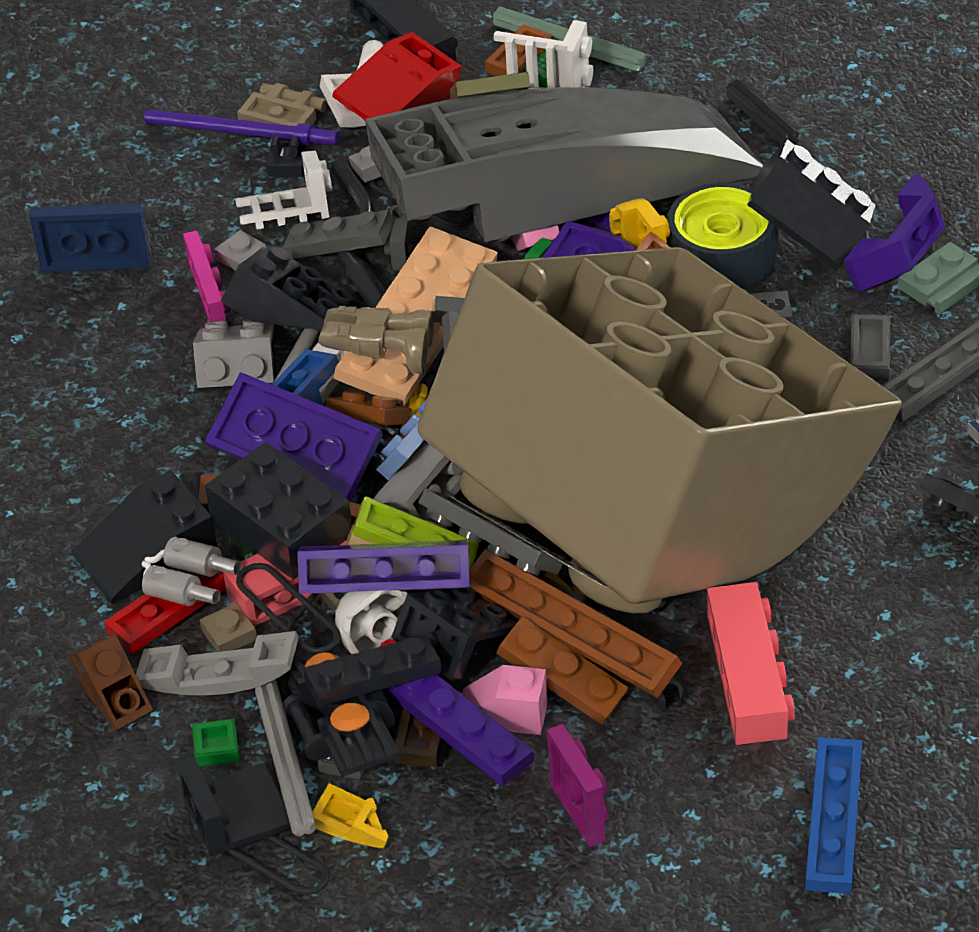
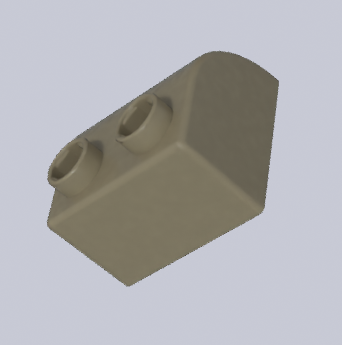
M674 247L479 263L474 271L419 420L418 433L425 441L463 470L459 485L462 494L474 506L502 520L515 523H529L572 557L571 563L594 575L608 586L600 585L569 567L568 571L572 582L583 594L597 603L614 610L627 613H648L658 608L663 598L733 584L752 578L794 552L825 523L854 488L887 436L901 408L902 401L892 392L689 251Z

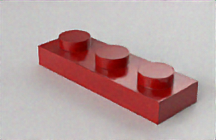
M179 570V572L197 576L200 579L201 586L219 590L220 593L226 590L224 575L220 571L214 576L208 577ZM144 594L104 621L106 633L108 635L116 634L121 646L132 655L207 602L197 600L193 605L186 606Z

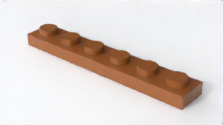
M486 549L469 570V586L476 591L477 596L503 608L507 613L518 619L524 616L572 650L656 698L659 697L682 665L677 655Z

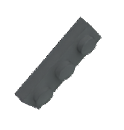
M384 210L378 212L367 211L360 215L348 217L336 216L328 220L311 223L301 222L292 226L282 248L291 255L292 259L384 245L395 221L390 211Z

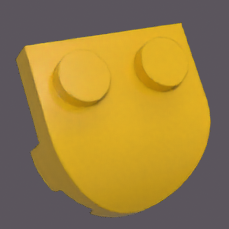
M642 198L630 200L616 205L615 208L610 210L609 222L611 233L624 239L635 249L650 231L667 244L666 238L670 236L668 221L665 216H660L647 200Z

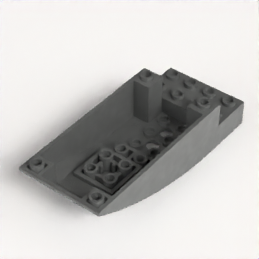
M587 87L516 89L464 96L365 119L371 159L406 219L423 220L435 213L447 210L460 211L472 205L475 227L485 242H500L513 235L566 223V221H574L607 213L612 208H615L616 205L638 198L652 202L684 194L686 191H690L697 186H703L704 184L749 181L754 176H758L763 166L718 110L691 98L643 91Z

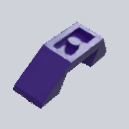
M913 174L897 194L899 207L903 212L904 219L888 239L862 238L844 260L855 291L866 290L911 271L945 228L936 197L921 174Z

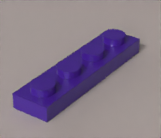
M436 674L383 689L387 695L502 787L534 762V751Z

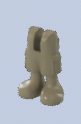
M339 306V308L327 310L318 342L326 348L348 351L359 356L363 355L372 358L384 357L386 348L397 350L405 355L407 366L411 372L423 374L427 361V347H431L433 341L434 312L433 310L421 309L411 313L392 314L389 308L363 307L357 309L356 307Z

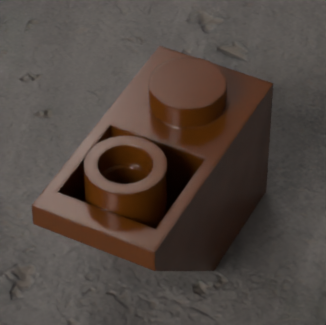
M116 634L103 636L67 655L86 694L114 730L153 711Z

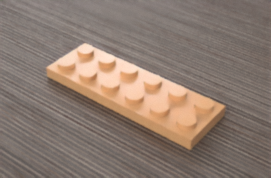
M430 226L376 308H389L392 314L411 313L421 309L432 310L436 295L465 298L476 266L479 263L496 262L498 252ZM434 322L433 341L431 347H427V361L423 374H415L409 370L406 357L402 352L386 348L385 356L381 358L359 356L346 351L335 367L334 379L376 396L395 398L396 404L405 407L444 346L442 326H440V323Z

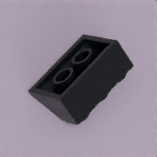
M787 139L760 169L747 203L750 208L836 271L842 266L844 260L870 224L875 204L871 202L867 194L852 188L841 179L836 171L828 167L825 168L814 160L805 148L794 145Z

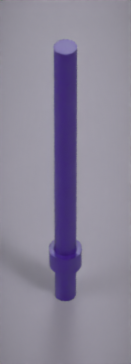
M147 109L144 115L145 122L150 124L270 138L278 136L279 139L292 140V136H297L299 145L312 146L314 143L338 145L341 139L339 131L316 129L312 124L299 123L297 126L150 109Z

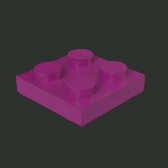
M563 723L547 730L550 785L589 848L605 842V822L609 820L603 797L608 792L606 781L598 768L592 770L587 762L586 750L578 737L572 738Z

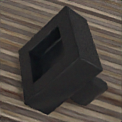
M292 136L291 143H279V137H273L266 164L268 177H303L304 167L301 152H307L306 145H299L297 136Z

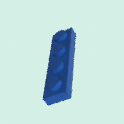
M818 737L805 890L851 894L862 740Z

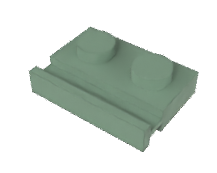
M949 242L914 266L911 271L899 277L898 289L924 306L930 304L935 308V313L940 315L979 287L978 259L952 242Z

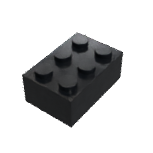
M264 442L205 485L212 520L292 580L298 577L297 551L300 547L340 545L347 540L352 528L349 500L267 442Z

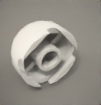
M404 590L347 592L341 598L335 613V625L340 631V641L349 654H355L366 649L380 647L381 642L390 639L407 593Z

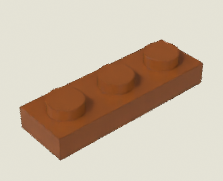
M524 616L520 618L497 650L498 655L514 666L546 669L547 688L601 725L605 723L628 690L627 686Z

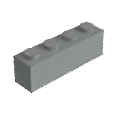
M424 440L373 499L420 519L433 522L434 520L430 518L432 510L418 503L424 489L454 497L461 489L459 480L463 470Z

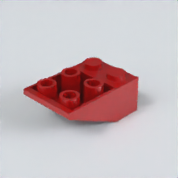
M410 32L388 41L333 91L332 97L363 120L450 100L449 90L455 82L459 81L462 66L415 33Z

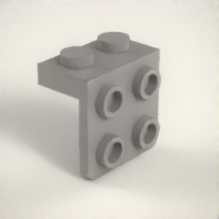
M249 319L243 320V325L228 326L227 321L205 323V328L199 329L193 342L197 388L233 386L240 372L266 383H273L275 377L271 342L275 333L274 324L252 322Z

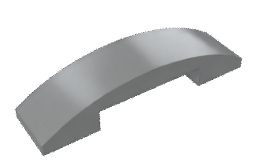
M296 631L258 635L254 648L187 655L182 645L144 649L136 676L142 688L171 694L218 695L244 691L271 682L290 670L299 636Z

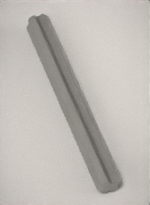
M275 679L255 687V693L293 834L300 837L303 834L313 833L316 827Z

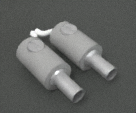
M172 537L167 542L165 549L154 557H146L145 561L142 562V567L146 568L143 574L142 589L145 595L186 606L193 605L197 600L217 604L220 599V591L201 586L200 579L197 576L155 565L151 566L150 563H156L163 557L166 566L212 577L218 571L238 575L241 570V562L222 557L221 550L218 547L185 538Z

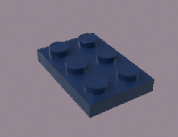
M142 203L31 207L29 218L41 272L151 268L152 256Z

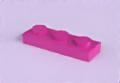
M198 231L184 233L183 237L188 264L209 322L226 321L225 313L231 312V308L221 302L226 290L219 291L222 288L219 270L217 266L210 267V265H214L209 243L202 245Z

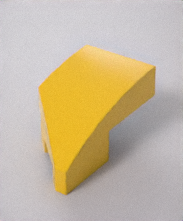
M329 783L312 811L316 829L365 846L384 848L387 844L388 834L386 829L383 830L376 814L377 807L374 799L364 800Z

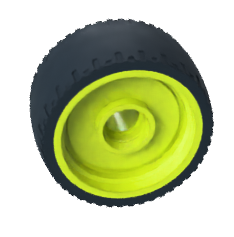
M710 183L686 191L673 202L667 217L670 236L666 239L667 245L670 248L678 247L689 251L745 290L753 287V285H757L773 269L778 247V227L747 205L753 190L752 188L734 183Z

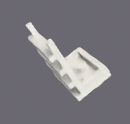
M573 20L564 41L495 31L494 41L505 42L507 75L518 73L517 44L525 45L526 67L530 82L529 88H541L539 87L537 47L546 49L548 87L590 86L593 78V66L589 65L588 58L592 50V38L587 37V22Z
M316 150L301 152L307 187L236 198L237 207L251 205L253 213L239 216L241 225L255 223L256 229L264 228L263 221L277 219L278 226L286 225L285 217L299 216L300 222L307 221V214L320 212L322 219L329 218L326 192L332 191V185L326 161H319ZM294 198L296 207L283 209L281 200ZM273 202L274 210L261 212L259 204Z

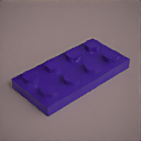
M240 372L205 443L213 449L241 460L264 442H267L350 502L383 433L379 428Z

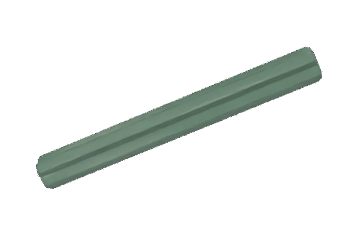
M498 7L493 13V24L512 32H516L524 24L551 34L552 40L564 41L569 30L567 27L505 7ZM587 34V37L592 38V50L589 57L635 72H640L645 66L646 55L643 52Z

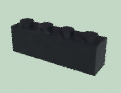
M349 0L350 12L385 44L388 41L413 32L457 62L456 48L458 41L454 32L442 25L432 12H428L419 4L418 0Z

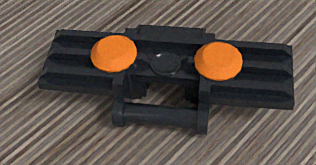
M328 631L323 635L307 638L304 642L311 647H324L332 642L334 633ZM339 640L338 645L331 651L318 654L309 653L297 644L289 672L299 692L288 696L283 703L286 715L294 719L304 740L303 750L307 758L310 760H321L332 757L341 776L344 777L400 757V752L388 729L395 725V717L381 690L319 707L316 704L305 682L303 668L326 660L348 656L341 641ZM322 713L324 718L317 720L318 732L311 715Z

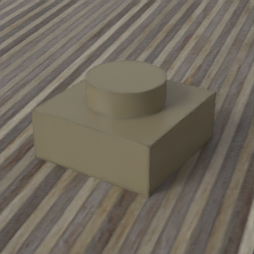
M237 602L200 619L202 632L217 652L236 650L255 641L257 638L255 627Z

